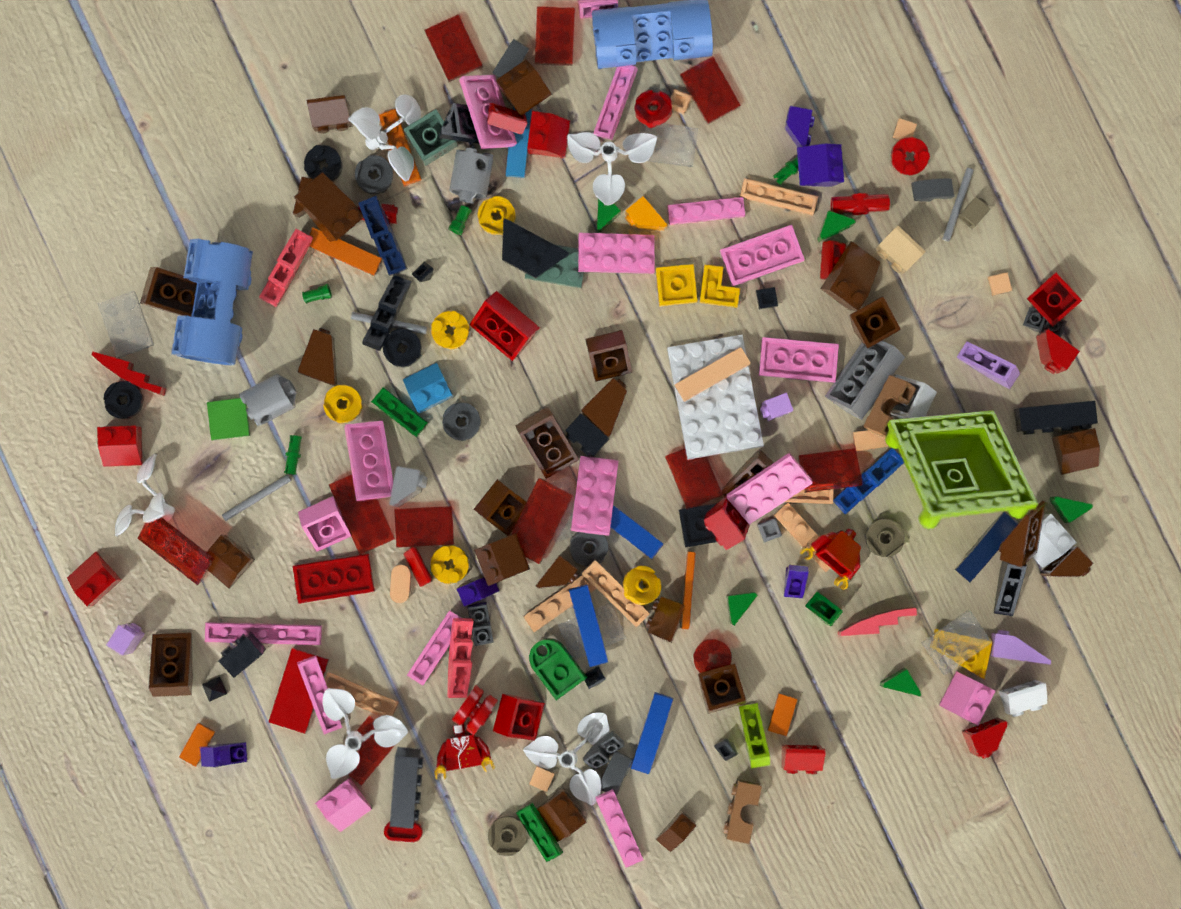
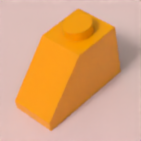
M644 196L625 210V219L631 226L635 225L639 229L661 231L667 229V223Z

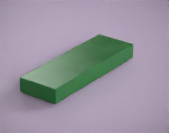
M384 387L371 401L416 438L428 424L427 421Z
M533 803L516 812L546 862L563 853Z

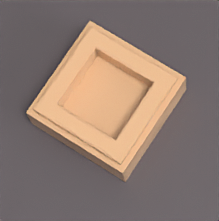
M674 89L670 98L672 110L685 114L692 96Z
M899 118L892 138L900 140L913 137L917 124Z
M1008 272L988 277L992 296L1012 291Z
M537 766L529 785L547 792L555 773Z

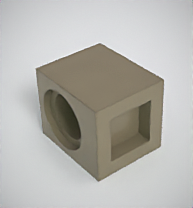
M975 197L958 218L970 229H973L989 212L988 203L982 198Z

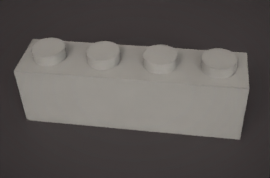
M880 341L868 349L861 343L825 397L847 413L862 420L881 393L889 375L893 376L905 357L895 346L884 341Z

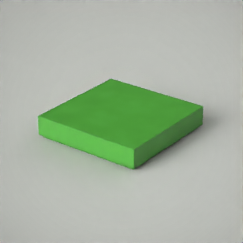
M241 398L207 402L212 441L250 436L249 419L246 412L247 404H244Z

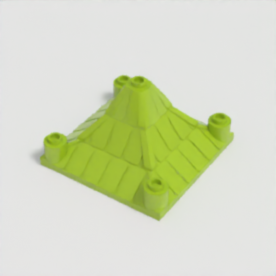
M994 410L889 420L887 424L889 431L885 437V442L891 448L899 449L903 457V461L924 507L919 515V522L922 526L932 529L938 525L941 518L996 511H1008L1015 518H1023L1029 509H1035L1038 505Z

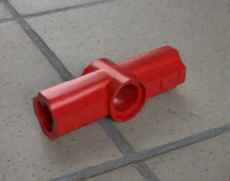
M857 193L851 196L831 197L830 202L831 212L837 214L852 213V215H866L869 212H886L890 208L889 194L868 195L867 193Z

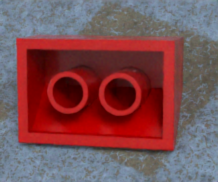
M495 291L484 301L469 324L512 362L540 328L498 291Z

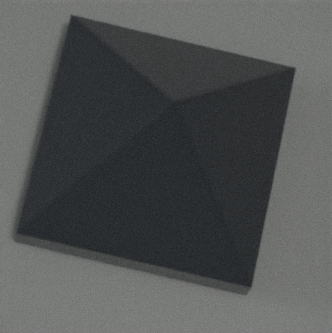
M425 261L412 275L419 282L428 281L431 279L434 269Z
M599 666L585 673L587 678L584 681L589 689L599 686L606 680Z
M220 676L202 684L209 702L227 694Z
M727 738L714 745L725 761L738 754L734 743Z

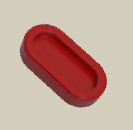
M388 822L384 827V835L390 841L417 842L423 835V828L417 822L414 823L413 829L391 827L390 822Z

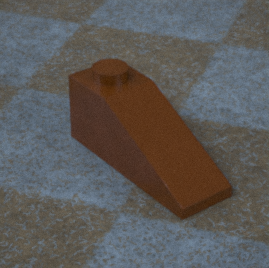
M759 450L718 492V495L723 499L726 494L774 462L763 451Z

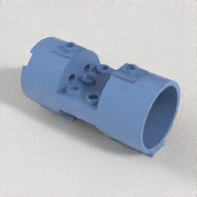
M682 0L656 5L628 6L592 11L598 69L636 65V62L673 58L675 61L711 57L713 54L712 25L708 0Z
M190 239L184 278L197 283L192 317L177 316L171 354L200 362L235 365L237 349L243 335L241 326L230 323L234 314L232 307L233 301L237 296L236 290H248L251 284L250 267L253 251H249V248L225 242H212L210 244V240Z

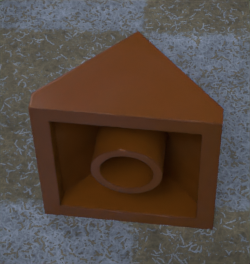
M883 296L849 315L854 333L867 349L901 330Z

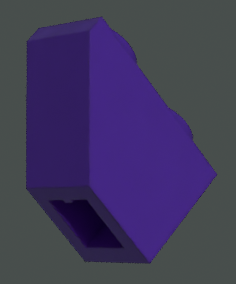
M790 106L787 112L785 130L797 147L809 146L811 141V135L808 134L809 127L813 128L815 116H812L811 109Z
M246 742L200 747L201 767H219L247 762Z

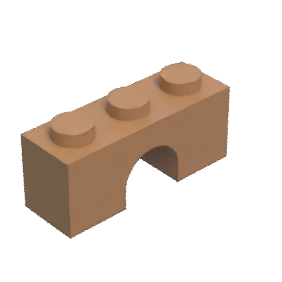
M889 375L866 419L864 427L872 433L885 438L889 431L887 426L889 420H895L891 417L892 409L897 404L909 405L917 388L905 380Z
M737 779L736 784L733 783L731 795H734L732 803L729 802L727 814H730L728 822L725 821L723 827L726 839L750 844L753 823L743 820L740 817V812L745 805L752 804L758 806L762 788L760 784Z

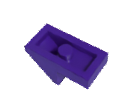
M789 565V567H786L784 597L803 598L809 573L808 566Z
M485 577L457 589L464 607L500 591L497 583L488 586Z

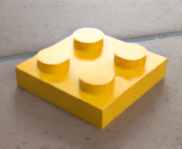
M694 264L655 269L659 307L698 302Z

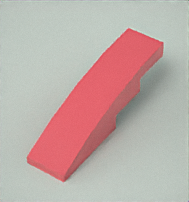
M295 229L278 257L276 266L268 277V282L259 296L261 300L277 308L294 278L313 237Z
M915 607L874 614L839 630L838 635L879 634V626L898 625V617L917 616V610Z
M453 618L448 661V698H467L472 662L470 660L473 645L471 635L474 621L472 618Z

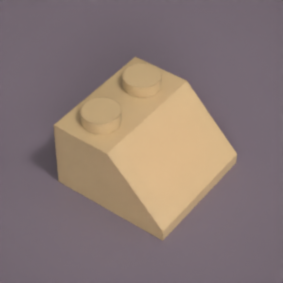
M899 226L876 247L878 255L884 260L887 259L892 264L891 267L897 273L901 272L902 274L926 252Z

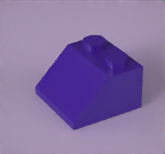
M825 143L797 148L800 186L832 187L844 182L841 144Z

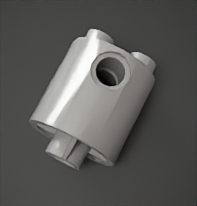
M466 148V151L457 150L449 191L460 197L459 200L465 203H474L475 198H487L493 155L490 153L479 154L473 148Z
M276 374L243 391L239 396L242 402L248 406L246 412L250 419H254L256 425L260 426L296 407L295 397L297 392L290 380Z

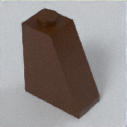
M319 328V331L313 329L297 372L329 385L337 386L334 337L326 329Z
M614 377L581 409V412L608 438L611 436L627 393L625 389L627 386L620 379L616 380Z

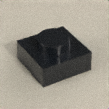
M775 287L755 291L759 310L778 307Z

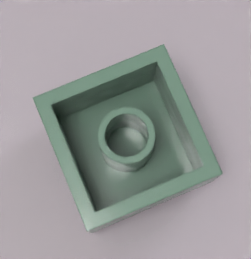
M436 109L404 128L406 136L425 166L458 147L455 140L438 137L444 121Z

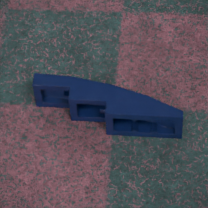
M377 196L359 202L371 239H374L378 253L383 258L388 275L392 276L408 270L396 237Z
M1003 512L978 539V542L954 570L970 583L997 553L1001 542L1005 541L1018 523Z

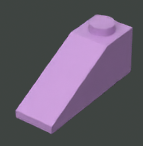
M969 342L965 343L957 356L962 362L1008 389H1011L1020 375L1016 365Z
M998 630L997 633H991L990 641L992 642L990 656L1051 665V660L1016 636L1009 635L1010 631Z

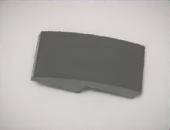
M513 39L492 73L499 78L523 61L529 48Z
M929 179L911 183L914 201L930 202L933 199H951L954 197L952 179Z
M1030 307L1023 326L1039 333L1049 329L1061 337L1067 321L1061 319L1052 327L1036 309Z
M487 602L468 605L469 618H472L474 621L472 628L474 645L494 643Z
M612 731L591 747L583 757V761L593 770H596L610 762L609 755L623 748L624 742Z
M618 751L614 752L602 777L601 790L607 792L613 789L617 796L633 759Z

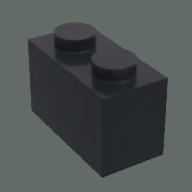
M581 413L565 430L568 433L566 437L574 444L577 441L582 446L580 450L588 457L590 454L594 457L609 441V438Z
M252 632L246 636L242 634L235 640L236 644L232 648L227 646L220 653L222 656L218 662L233 678L262 656L266 650Z

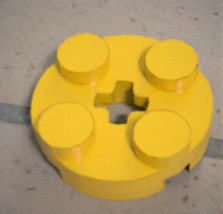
M494 196L488 200L486 199L478 209L479 224L489 234L503 235L504 218L515 223L514 207L504 197ZM500 211L502 218L497 219V221L493 220L492 213Z
M446 311L439 314L431 325V334L434 341L445 349L453 350L460 348L466 343L469 336L470 328L466 318L456 311ZM450 325L456 328L453 335L445 333L447 326Z
M347 385L332 387L326 393L323 403L326 415L338 423L352 422L359 416L363 408L360 394L354 388ZM341 399H342L343 401H346V400H347V401H348V403L346 404L347 408H345V409H344V408H340V409H339V408H338V405L340 404L339 400H341Z
M443 546L436 550L431 558V572L442 583H457L466 576L469 570L468 557L457 546ZM454 560L453 564L455 567L447 570V566L444 564L445 561Z
M637 566L629 570L624 577V596L638 605L649 604L660 595L661 581L659 578L657 579L654 574L655 571L650 567ZM643 581V585H645L646 588L641 589L639 587V583Z

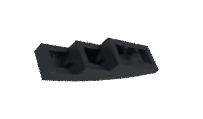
M393 275L378 303V309L370 322V327L363 338L362 345L381 351L411 286V281Z

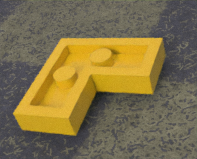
M704 265L699 303L737 308L740 288L721 286L723 267Z

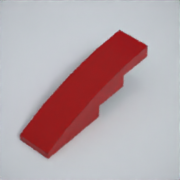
M92 351L91 355L122 379L140 388L163 396L165 395L166 388L148 383L149 375L132 371L134 363Z

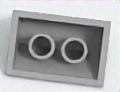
M396 466L389 505L400 507L421 493L422 488H426L427 485L425 473L420 470Z

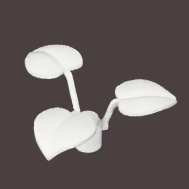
M403 94L395 100V109L402 117L384 131H380L379 115L369 107L355 111L348 120L366 137L365 142L369 149L375 150L379 147L381 150L392 149L388 152V160L396 173L406 182L409 180L414 168L412 154L405 147L397 149L394 145H385L388 140L387 132L404 120L408 125H411L421 118L418 102L412 96Z
M593 133L568 134V147L572 156L577 161L589 163L594 155L598 156L601 153L603 159L607 161L608 175L601 174L593 182L594 194L605 205L617 202L625 190L623 177L621 175H612L611 162L617 158V153L628 154L629 159L634 163H644L651 158L657 141V137L652 134H632L623 141V148L625 149L623 151L612 142H605L600 147L599 138Z
M157 454L150 456L141 465L137 474V482L142 483L154 497L145 511L132 509V505H127L122 509L115 524V536L117 537L128 528L132 515L135 513L144 514L143 521L147 523L158 518L169 521L175 512L174 507L165 503L163 494L156 493L147 484V479L150 478L153 472Z
M328 688L323 695L324 712L333 721H338L344 716L348 734L345 745H334L327 752L326 762L332 779L343 777L357 767L359 753L356 750L360 748L362 741H365L372 734L375 733L374 739L382 747H392L408 734V729L403 722L390 715H382L376 718L373 723L375 730H371L364 736L357 731H351L347 714L354 710V697L346 690Z
M601 712L589 714L580 721L577 732L584 740L573 751L568 750L562 754L557 753L558 743L550 736L536 738L535 741L523 749L528 759L538 767L544 769L552 768L557 764L558 757L563 767H571V769L579 772V774L571 778L570 790L577 799L591 806L596 803L595 797L601 793V778L593 769L583 772L575 766L578 760L576 752L587 740L591 745H595L601 738L610 733L607 715Z

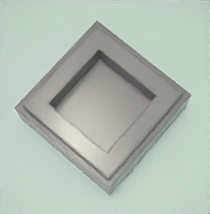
M776 518L757 524L764 543L782 536Z

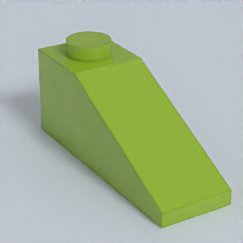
M758 703L739 706L751 769L770 765V753Z

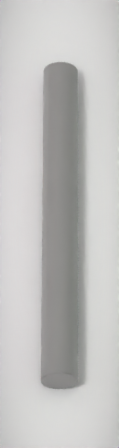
M966 168L942 238L944 241L949 242L974 171L971 168Z
M352 312L351 319L370 323L373 318L371 315ZM396 320L392 327L421 334L427 333V327Z
M288 474L225 512L222 514V517L225 521L229 520L292 481Z

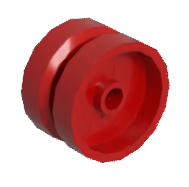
M475 685L452 718V721L459 726L465 722L467 717L471 718L466 726V730L472 735H475L480 726L485 724L493 712L491 710L498 701L493 696L488 695L480 703L479 700L483 696L484 690Z

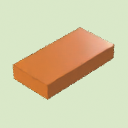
M778 693L768 731L787 736L797 703L796 698Z
M198 723L179 758L196 767L201 760L200 747L208 746L216 732Z

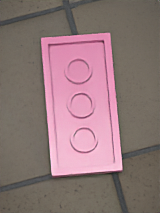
M495 75L462 76L459 81L481 149L514 147L517 144L514 132L487 123L490 103L505 107L500 89L495 81Z
M792 225L720 250L732 287L805 261Z
M579 233L578 272L654 274V235Z
M762 337L759 376L835 383L839 344Z
M383 421L346 424L344 428L356 501L391 497L393 476Z
M788 453L726 495L727 499L750 525L811 485L812 479L795 458Z
M580 457L571 531L609 536L618 460Z

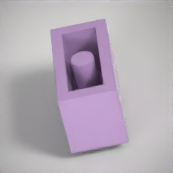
M787 393L765 400L761 403L762 407L760 408L763 419L767 418V421L794 411Z
M135 623L118 625L106 646L121 655L132 654L145 633L140 631L142 628Z

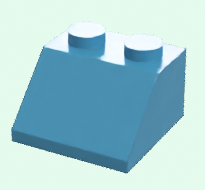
M437 363L403 379L408 394L419 414L454 397Z

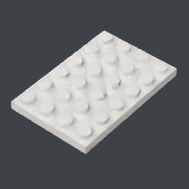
M743 335L667 347L673 384L675 385L740 347L746 354ZM749 366L685 402L674 386L687 460L764 446Z

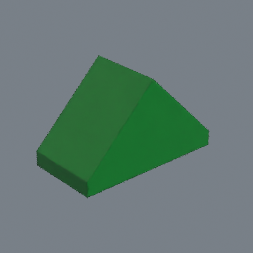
M598 199L597 232H602L620 215L621 210L615 204L605 205Z
M828 211L817 240L821 242L854 226L856 222L852 218Z
M1056 496L1050 497L1051 504L1064 523H1071L1093 508V504Z
M756 593L726 596L729 620L732 625H736L758 596Z
M816 592L805 605L807 609L828 626H832L843 613L839 607L819 592Z
M905 668L880 682L881 687L921 697V691Z

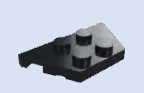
M453 103L450 106L438 135L439 138L480 144L467 105Z
M504 218L503 262L537 279L545 271L569 256L570 252Z

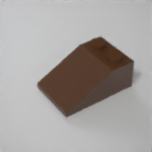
M323 172L294 196L329 242L339 240L364 218L354 202Z
M850 241L820 289L848 310L857 311L870 293L880 262L853 241Z
M150 267L140 304L180 316L192 317L197 283L184 278L183 275L158 267Z
M549 407L515 425L520 437L546 479L579 461Z
M1041 501L1035 509H1032L1005 541L1001 542L999 547L1001 561L1022 567L1038 552L1045 501Z
M662 596L659 599H655L652 607L655 612L653 617L648 618L645 626L648 628L647 632L672 643L685 605Z
M192 633L152 634L148 687L152 696L192 695Z

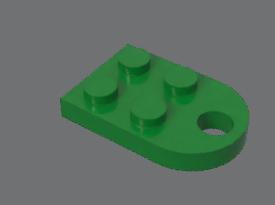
M545 638L538 641L532 647L529 654L530 665L556 701L587 678L565 646L558 640ZM540 645L547 648V655L540 654L538 650Z

